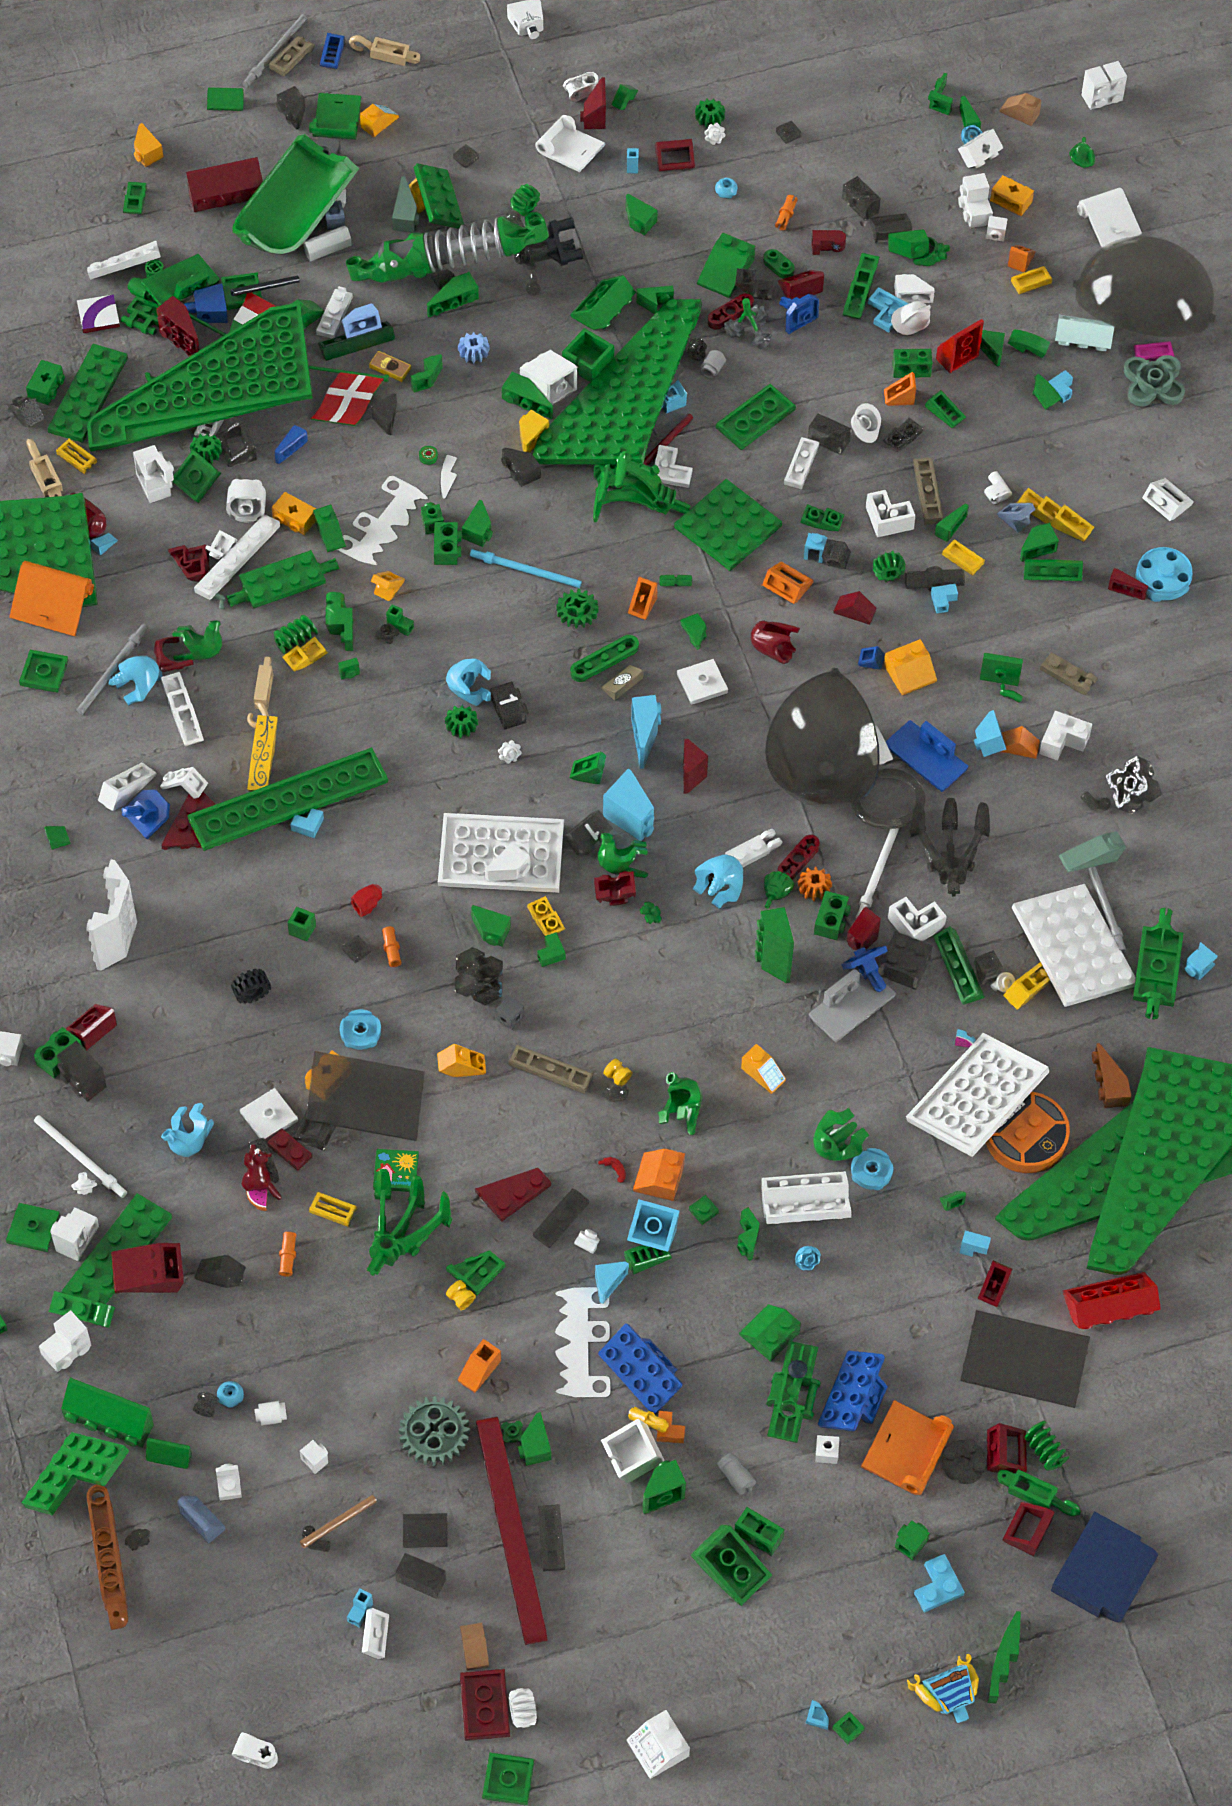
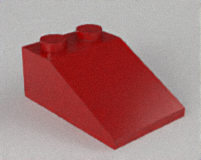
M982 319L953 335L937 347L936 360L949 373L979 356L984 324Z

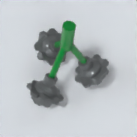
M745 298L742 300L743 314L736 321L730 319L728 322H725V330L730 337L740 338L741 335L745 334V328L741 325L746 316L750 325L755 330L754 334L756 337L751 346H757L759 349L765 348L770 344L769 340L772 334L762 333L758 327L766 323L768 313L765 311L764 306L756 304L751 308L750 300Z

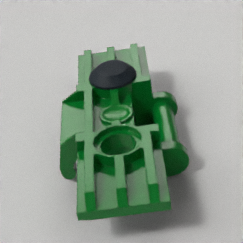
M793 1341L788 1342L782 1372H775L772 1376L771 1392L767 1398V1406L771 1407L774 1404L767 1434L768 1437L797 1443L802 1420L813 1419L814 1413L812 1411L817 1388H820L821 1385L819 1380L812 1378L818 1347ZM802 1386L809 1387L805 1406L797 1405ZM783 1411H790L793 1415L787 1416Z

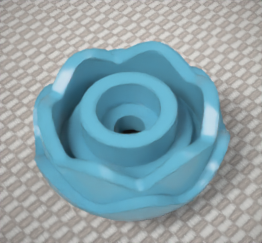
M975 125L964 127L961 132L962 142L966 144L980 135L982 131Z
M722 178L716 183L715 191L721 198H732L737 194L738 186L733 179Z
M804 1246L796 1253L795 1263L801 1270H812L814 1266L819 1264L821 1254L813 1246Z
M228 1381L219 1386L217 1400L220 1404L232 1408L243 1401L244 1391L239 1383Z

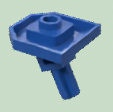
M807 294L800 299L797 297L790 299L783 296L781 301H779L780 306L788 309L786 312L785 330L788 334L812 322L819 316V299L815 295Z
M142 790L127 806L121 809L122 816L127 817L146 839H149L169 819L170 804L157 790Z
M886 946L867 950L865 947L854 951V956L841 964L843 970L857 967L863 978L870 981L876 992H881L886 988L885 982L878 973L879 967L875 960V957L888 952Z

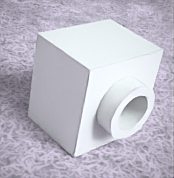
M989 216L986 239L1004 242L1008 219Z
M817 1435L815 1462L837 1464L839 1437Z
M312 1440L300 1450L301 1460L314 1474L328 1464V1451L322 1444L318 1445Z

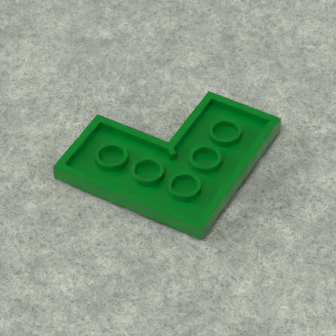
M71 1432L64 1440L58 1452L52 1457L49 1465L40 1474L32 1489L27 1492L22 1504L28 1509L53 1516L77 1480L105 1487L129 1450L124 1445Z

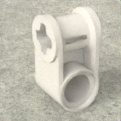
M587 72L567 79L563 87L568 91L570 100L577 102L589 97L598 83V75L594 72Z
M246 1733L240 1734L232 1752V1756L236 1759L265 1769L274 1767L278 1761L277 1753L271 1743ZM268 1752H270L271 1756H266L265 1759H263L262 1755H267Z

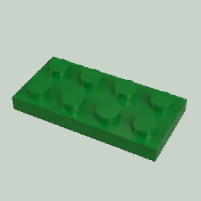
M417 163L414 166V172L429 222L460 229L464 222L448 170Z

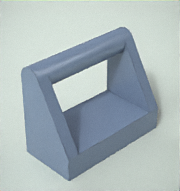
M182 1496L178 1499L177 1503L180 1514L208 1544L226 1530L225 1526L197 1496Z

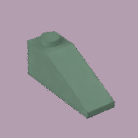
M401 176L392 216L393 230L414 233L416 225L419 226L420 215L417 214V206L406 177Z
M1115 831L1099 835L1061 853L1059 858L1067 872L1118 861L1126 846L1118 832Z

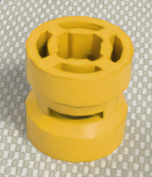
M615 1058L606 1066L603 1074L608 1078H612L618 1087H622L629 1081L633 1072L628 1067H623L622 1062Z
M462 1280L456 1281L446 1292V1296L450 1300H454L460 1310L469 1307L476 1298V1295L471 1290L466 1289V1284Z

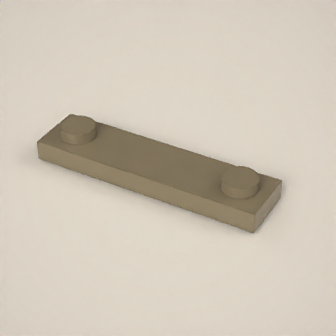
M932 457L913 459L924 525L937 524L944 517Z
M516 1045L509 1060L510 1066L583 1094L586 1093L593 1079V1073Z

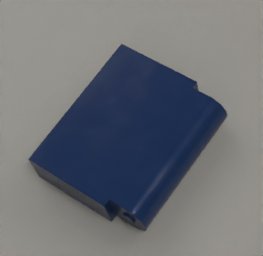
M1094 1511L1056 1577L1051 1592L1096 1617H1099L1101 1614L1114 1622H1121L1156 1561L1158 1553L1152 1547L1141 1542L1142 1537Z

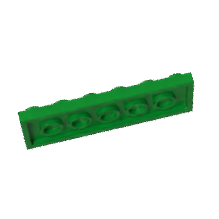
M92 344L48 426V433L81 443L85 441L88 435L87 424L91 417L100 412L128 359L127 353Z
M137 1193L61 1292L107 1304L115 1293L111 1252L152 1244L172 1219V1214Z

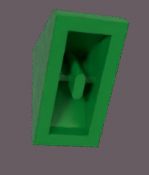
M983 330L980 349L998 367L1001 363L1005 333Z

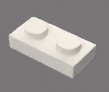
M374 1608L367 1609L362 1653L377 1659L385 1658L389 1614Z

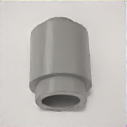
M718 350L710 351L701 365V373L707 378L717 376L726 362L724 354Z

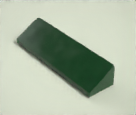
M385 321L381 323L382 328L350 338H346V335L343 334L318 343V346L325 360L328 361L395 340V334L392 325Z

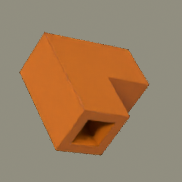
M659 1411L658 1417L666 1420L669 1423V1427L665 1432L657 1431V1442L684 1444L685 1426L672 1425V1412Z

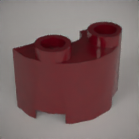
M623 871L619 873L618 877L611 878L610 875L594 878L596 900L599 903L606 901L609 902L610 906L628 903L630 897L636 896L634 871Z

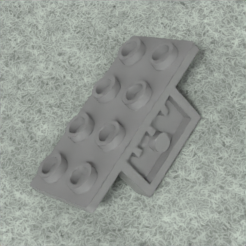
M853 969L824 992L823 1002L809 1013V1017L834 1042H838L893 999L896 993L887 984L883 991L876 992L868 979L865 980L861 973Z

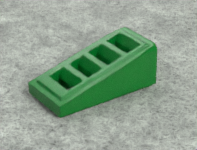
M961 96L959 110L963 126L975 125L981 130V121L966 96Z
M942 390L928 399L925 404L929 411L951 428H954L966 418ZM953 416L958 417L954 421L951 419Z
M965 503L936 525L935 536L946 542L949 541L968 517V504Z
M645 1245L624 1251V1258L629 1263V1268L633 1275L670 1260L672 1256L669 1251L663 1250L664 1255L660 1256L656 1248ZM649 1251H653L655 1258H652ZM645 1253L648 1260H644L642 1254ZM637 1256L640 1260V1262L638 1263L635 1260V1257Z

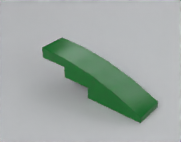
M861 253L858 267L851 282L843 316L861 320L880 260L879 256Z
M1016 1611L997 1651L990 1678L987 1703H997L999 1682L1007 1683L1009 1661L1017 1662L1020 1641V1611Z

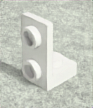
M194 767L168 772L163 777L164 781L160 787L164 790L181 785L195 799L199 798L208 782Z

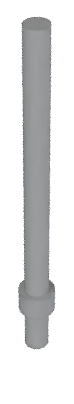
M304 14L296 20L262 61L250 70L248 77L242 82L243 86L249 87L254 80L261 76L262 70L307 20Z
M143 623L136 633L129 637L126 646L76 711L79 714H84L119 668L118 665L126 659L134 647L140 644L142 636L149 629L146 624Z
M1096 866L1090 867L1088 871L1108 922L1111 935L1116 940L1119 950L1123 953L1126 951L1122 939L1123 933L1121 928L1117 926Z

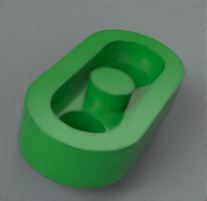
M770 249L764 253L763 263L778 277L784 279L794 275V264L781 252Z

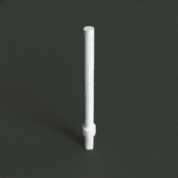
M899 820L893 821L865 895L860 899V907L856 919L865 906L870 909L872 905V896L901 825Z
M38 1115L34 1119L36 1124L102 1180V1184L106 1188L112 1189L121 1198L127 1195V1191L117 1183L116 1178L111 1174L105 1173L44 1118Z

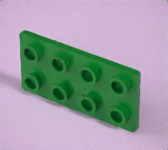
M196 254L143 279L141 284L159 305H162L172 296L179 301L192 296L195 290L219 283L220 278L199 254Z

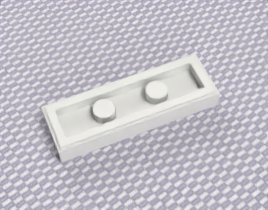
M801 437L784 479V485L798 489L803 488L819 448V442Z

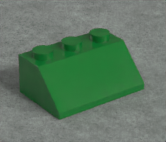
M624 275L603 279L570 316L592 330H603L610 325L612 318L621 313L622 307L632 301V296L636 291Z

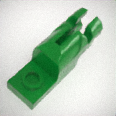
M329 592L326 595L325 624L327 630L332 635H341V643H345V651H353V609L346 607L344 594Z

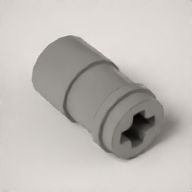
M729 1453L724 1456L717 1464L719 1470L725 1474L729 1483L739 1495L746 1492L750 1493L752 1487L756 1484V1480L743 1467L736 1455Z

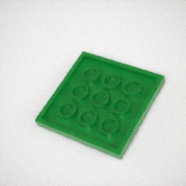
M728 479L721 482L693 506L688 513H685L674 523L676 530L729 571L735 568L782 527L780 519Z

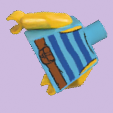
M966 1654L967 1662L962 1661L960 1656H958L956 1667L922 1681L923 1684H921L920 1677L914 1675L917 1683L912 1684L907 1679V1684L910 1690L915 1691L920 1699L936 1712L947 1714L953 1711L955 1719L959 1723L969 1719L965 1706L975 1702L974 1696L977 1694L979 1678L973 1665L970 1664L971 1655Z

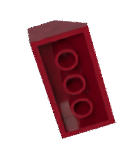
M258 157L186 172L189 197L194 212L249 201L263 182Z

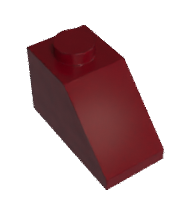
M866 906L862 909L847 934L848 945L853 950L863 947L867 950L879 936L881 918Z

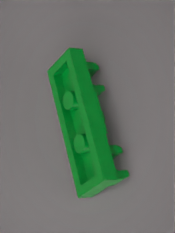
M1025 559L1023 578L1024 580L1082 581L1083 561Z

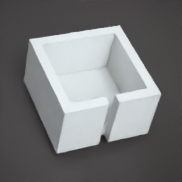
M1119 61L1103 65L1110 81L1100 66L1085 70L1081 95L1090 110L1123 101L1127 75Z
M155 445L133 452L136 474L149 503L170 497V488H173L172 482L166 483L158 471L150 475L145 473L144 461L159 453L163 457L162 452H158Z
M639 1418L601 1440L608 1456L613 1459L611 1462L618 1477L626 1483H630L665 1461L648 1425Z

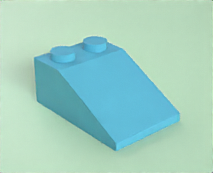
M655 695L632 698L631 721L640 769L645 767L658 733V725H661V704L656 701Z

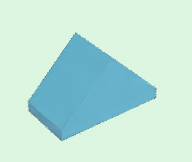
M617 1262L595 1265V1279L600 1303L604 1304L628 1275L629 1263Z

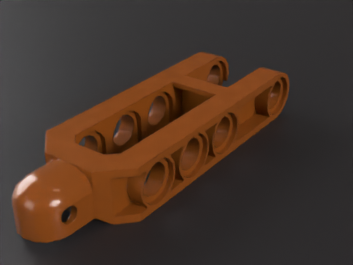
M94 1485L87 1492V1503L100 1591L105 1610L108 1612L111 1630L124 1628L128 1623L127 1596L114 1511L109 1492L104 1486ZM96 1492H101L104 1494V1497L95 1498L94 1501L92 1500V1496Z

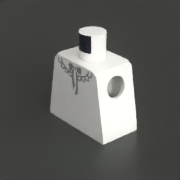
M525 0L507 4V17L518 35H529L531 39H536L539 36V32L543 31L541 1Z

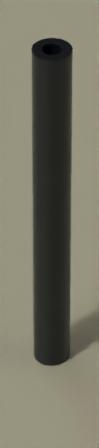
M297 275L231 289V295L238 296L299 283L300 278Z

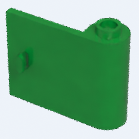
M319 93L316 118L309 124V133H312L313 137L356 140L362 96Z

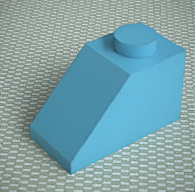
M992 710L975 730L977 738L974 739L977 751L981 750L984 757L1006 750L994 710Z

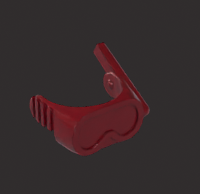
M171 636L158 639L155 642L154 653L156 663L162 672L183 669V667L194 665L192 659L174 662L164 655L162 651L164 644L178 643L180 641L179 637Z

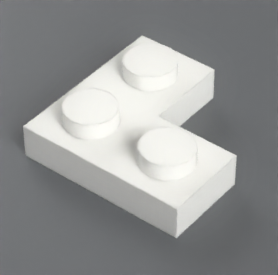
M659 445L655 465L660 470L657 475L662 483L689 488L693 468L675 465L678 448Z

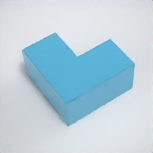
M627 148V173H638L639 148Z
M1066 370L1048 381L1061 396V403L1070 399L1072 395V390L1069 386L1072 385L1073 377Z
M956 584L932 587L931 596L936 614L948 612V602L957 600L958 591Z
M311 809L307 818L299 815L294 816L290 824L291 831L315 838L324 819L323 812Z
M965 1231L960 1254L973 1257V1253L978 1252L987 1255L991 1238Z
M362 1589L358 1590L353 1599V1607L347 1616V1622L360 1628L366 1618L367 1609H371L373 1605L372 1594Z

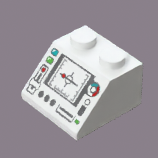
M667 1710L647 1720L627 1739L629 1746L650 1779L689 1757L690 1747Z

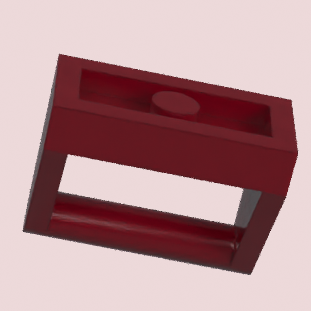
M692 139L656 142L655 152L659 171L695 168ZM688 150L690 162L662 164L661 152Z
M1002 1423L987 1429V1471L998 1473L1001 1470H1008L1016 1474L1019 1469L1027 1473L1026 1430ZM1007 1436L1018 1437V1465L1007 1462Z
M1021 1502L1002 1540L1034 1557L1053 1520L1055 1512L1045 1507ZM1026 1512L1041 1519L1030 1541L1014 1537Z

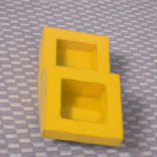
M314 637L301 648L297 645L282 658L295 672L319 660L328 652L317 638Z

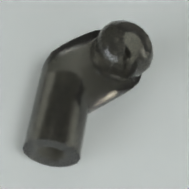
M311 1525L305 1526L302 1538L304 1539L315 1532V1528ZM319 1539L309 1545L308 1548L329 1552L330 1541Z

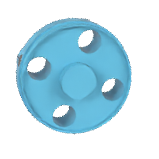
M1158 547L1147 551L1141 557L1137 565L1135 577L1138 581L1148 586V598L1154 602H1159L1161 600H1173L1187 593L1191 585L1193 573L1191 563L1183 553L1169 547Z

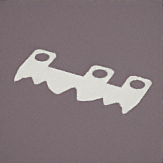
M389 476L383 483L382 489L396 497L378 519L365 512L360 513L353 521V525L367 534L360 542L348 535H343L344 540H350L353 546L348 550L342 548L337 550L358 561L377 565L373 560L372 554L383 551L379 544L390 543L398 538L391 525L407 526L409 515L406 509H416L414 500L420 498L428 499L418 488L395 476ZM395 480L399 483V488L390 490L387 487V483ZM361 517H368L371 523L367 527H362L358 521Z
M597 1287L570 1288L555 1293L567 1301V1304L559 1312L568 1316L559 1323L555 1333L571 1341L570 1344L555 1351L560 1362L568 1367V1369L560 1372V1375L568 1383L564 1385V1388L555 1391L559 1394L572 1397H607L610 1395L609 1377L589 1376L588 1342H606L610 1338L608 1322L588 1321V1308H606L609 1305V1298L604 1304H596L592 1301V1294L598 1291ZM596 1325H601L606 1330L605 1335L601 1338H597L592 1334V1329ZM597 1380H602L606 1383V1390L602 1393H597L593 1390V1383Z

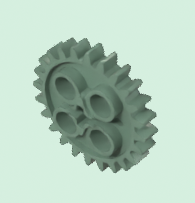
M436 1396L433 1397L432 1402H429L427 1397H425L424 1404L417 1400V1407L409 1406L410 1413L404 1412L405 1420H400L402 1428H399V1434L402 1435L400 1436V1443H404L403 1450H409V1457L416 1455L415 1462L422 1458L425 1466L428 1461H432L433 1466L436 1465V1461H440L444 1465V1459L446 1458L453 1462L452 1455L454 1454L459 1457L460 1452L458 1449L465 1450L464 1443L469 1442V1437L467 1436L470 1434V1428H467L469 1420H464L466 1413H459V1405L453 1408L452 1400L445 1404L444 1397L440 1402H437ZM432 1414H437L440 1416L438 1419L435 1420L429 1418ZM419 1428L424 1430L421 1434L414 1433V1430ZM449 1428L455 1430L452 1434H447L444 1431ZM432 1443L439 1444V1447L433 1449L430 1448L429 1445Z

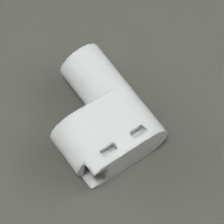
M997 471L988 476L992 485L987 487L984 493L992 504L1000 503L1012 496L1011 490Z

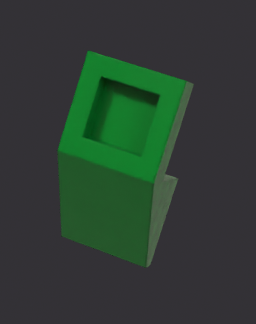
M441 354L423 359L424 372L411 375V387L414 393L433 386L443 368Z
M749 1207L741 1211L740 1225L746 1232L738 1236L737 1249L742 1256L745 1255L750 1261L754 1256L760 1223Z

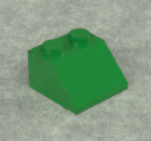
M768 1304L739 1332V1335L771 1362L788 1345L789 1341H792L800 1334L801 1322L787 1310Z
M666 1460L655 1467L643 1494L644 1514L685 1499L686 1481L676 1460L671 1462Z

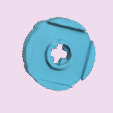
M358 1009L348 1013L349 1015L345 1019L343 1018L340 1023V1036L345 1046L357 1050L375 1047L381 1036L380 1020L368 1010ZM359 1026H363V1029H366L363 1033L355 1031Z
M869 1148L867 1151H863L860 1155L855 1156L851 1163L852 1180L865 1189L877 1191L883 1189L889 1183L893 1174V1164L887 1153L880 1149ZM874 1165L877 1171L871 1173L866 1167Z

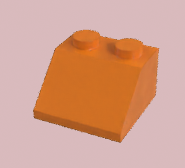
M665 1148L645 1152L633 1191L674 1201L685 1164V1153Z

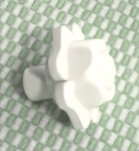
M718 123L710 124L704 132L707 135L705 140L709 141L712 145L720 144L722 138L725 137V128L721 127Z
M513 740L509 741V743L504 742L498 750L499 758L507 764L511 763V761L516 762L518 756L522 754L521 750H519L521 746L515 744Z
M86 1172L79 1173V1180L72 1184L71 1187L73 1190H77L78 1194L92 1193V1188L97 1186V1183H95V1180L88 1179Z

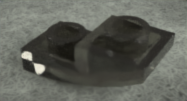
M908 417L899 428L895 427L883 439V442L898 452L914 441L923 432V427Z

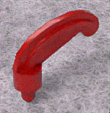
M607 1157L598 1162L599 1165L612 1166L619 1175L617 1181L619 1183L624 1182L626 1172L618 1159Z

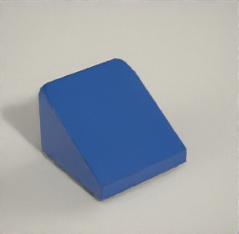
M879 646L861 649L858 665L866 668L882 669L885 654Z

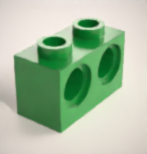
M894 349L892 361L893 378H903L911 372L915 373V378L931 377L933 364L931 349Z
M435 522L434 565H457V559L461 557V546H458V542H462V530H458V522Z
M825 891L815 922L814 935L838 940L839 933L843 934L846 922H843L844 917H849L851 905H848V896Z
M61 1027L50 1036L44 1045H41L34 1054L36 1065L55 1079L83 1051L81 1040ZM62 1043H68L65 1046H60ZM49 1057H54L52 1060H46Z
M746 1507L735 1523L734 1530L740 1538L772 1557L784 1538L785 1529Z

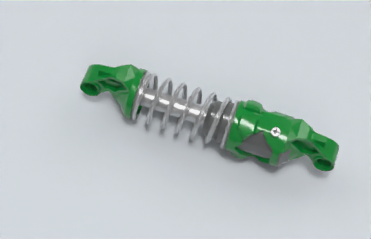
M501 216L496 217L494 228L488 220L484 221L482 230L475 222H473L470 232L466 226L461 225L459 237L456 231L450 227L447 237H445L441 230H438L435 236L428 232L421 234L415 232L411 233L405 240L384 241L377 253L369 261L361 259L360 256H353L348 258L345 263L350 278L353 281L371 279L384 283L405 279L408 275H412L415 278H423L427 274L435 272L436 268L442 271V265L449 264V262L450 266L454 268L452 255L460 254L464 266L466 265L464 253L472 251L475 263L478 262L476 250L484 249L486 260L489 261V247L496 246L499 258L502 256L509 257L519 253L527 245L546 240L549 237V233L543 217H535L529 221L526 227H521ZM486 224H488L491 232L486 233ZM474 226L477 228L479 235H474ZM463 229L465 230V232H466V234H467V237H465V238H462V230H463ZM451 231H452L453 235L455 236V239H456V240H451V241H450Z

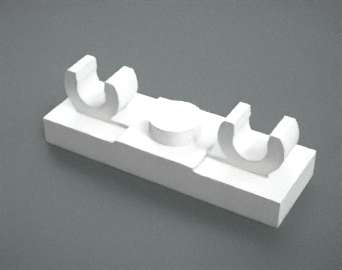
M340 286L334 290L317 327L316 335L327 338L336 336L353 298V293L346 292V288Z

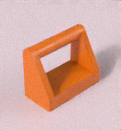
M781 561L768 569L762 586L795 604L810 588L814 580ZM781 570L784 571L785 573L791 575L792 577L796 578L797 580L801 581L802 583L800 584V583L796 582L795 580L789 578L788 576L784 575V574L781 573L780 571H781Z

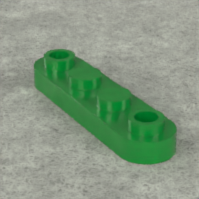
M625 635L573 663L570 668L571 678L577 682H584L634 655L639 650L638 638L633 635Z

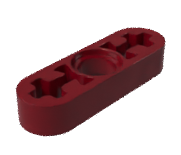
M744 293L710 312L708 315V326L711 329L718 330L725 326L724 323L730 319L733 321L738 319L744 312L742 300L748 298L750 306L753 308L754 298L750 294ZM733 309L736 312L734 314H728L726 313V310Z
M815 835L803 837L779 864L777 871L783 873V871H787L790 868V874H786L793 880L819 851V838ZM807 843H814V846L811 845L806 852L805 850L807 848ZM795 855H801L804 857V860L802 862H796L794 861L793 857Z

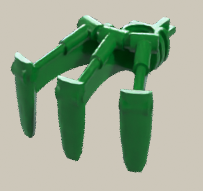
M630 450L621 452L619 457H617L615 474H612L613 471L609 468L610 464H607L599 476L600 484L595 489L594 523L599 519L603 504L616 501L639 503L664 515L668 513L670 508L683 514L688 513L691 505L675 499L676 490L665 487L662 484L660 477L657 475L660 472L657 465L650 467L631 461ZM608 486L622 487V489L607 491Z
M380 1169L377 1173L374 1192L375 1199L380 1200L378 1231H374V1241L369 1249L372 1261L367 1267V1271L370 1272V1275L375 1276V1274H379L384 1264L393 1266L400 1255L409 1253L412 1257H415L420 1252L419 1247L441 1223L450 1228L452 1218L448 1194L444 1191L441 1193L439 1211L427 1224L414 1233L405 1236L416 1207L424 1209L425 1205L423 1180L420 1176L414 1175L410 1185L408 1208L396 1228L389 1233V1231H386L385 1200H391V1180L388 1170Z

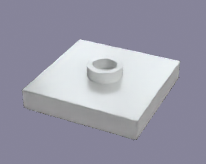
M714 659L677 670V675L691 705L728 693V688Z
M275 1088L240 1109L242 1116L263 1143L271 1139L281 1128L285 1130L298 1122V1117Z

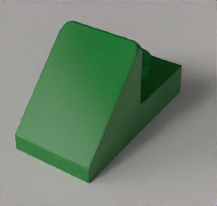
M673 285L636 289V303L652 314L657 312V304H665L668 300L674 299Z
M600 751L574 761L569 778L581 782L600 784L606 755Z

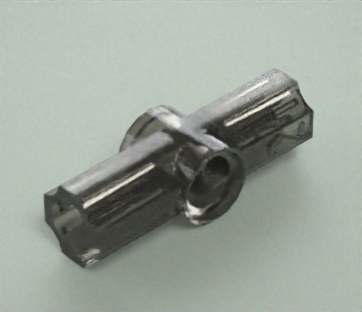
M932 566L925 571L905 572L906 589L928 588L931 591L932 587L949 584L964 586L965 584L963 569L942 570L938 566Z

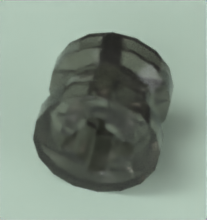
M199 1392L197 1396L198 1402L194 1405L193 1411L201 1416L213 1417L215 1413L214 1407L218 1404L219 1398L208 1392Z

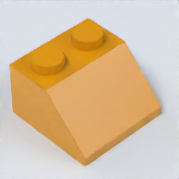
M921 639L885 654L884 667L901 695L937 682L930 654Z

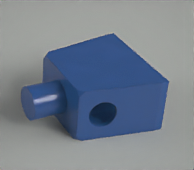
M222 284L195 290V302L184 303L188 313H197V318L206 323H228Z

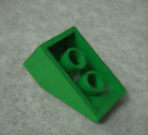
M722 232L713 246L699 276L697 285L730 298L755 260V245Z
M721 1525L691 1554V1557L703 1571L740 1606L772 1576L730 1525Z

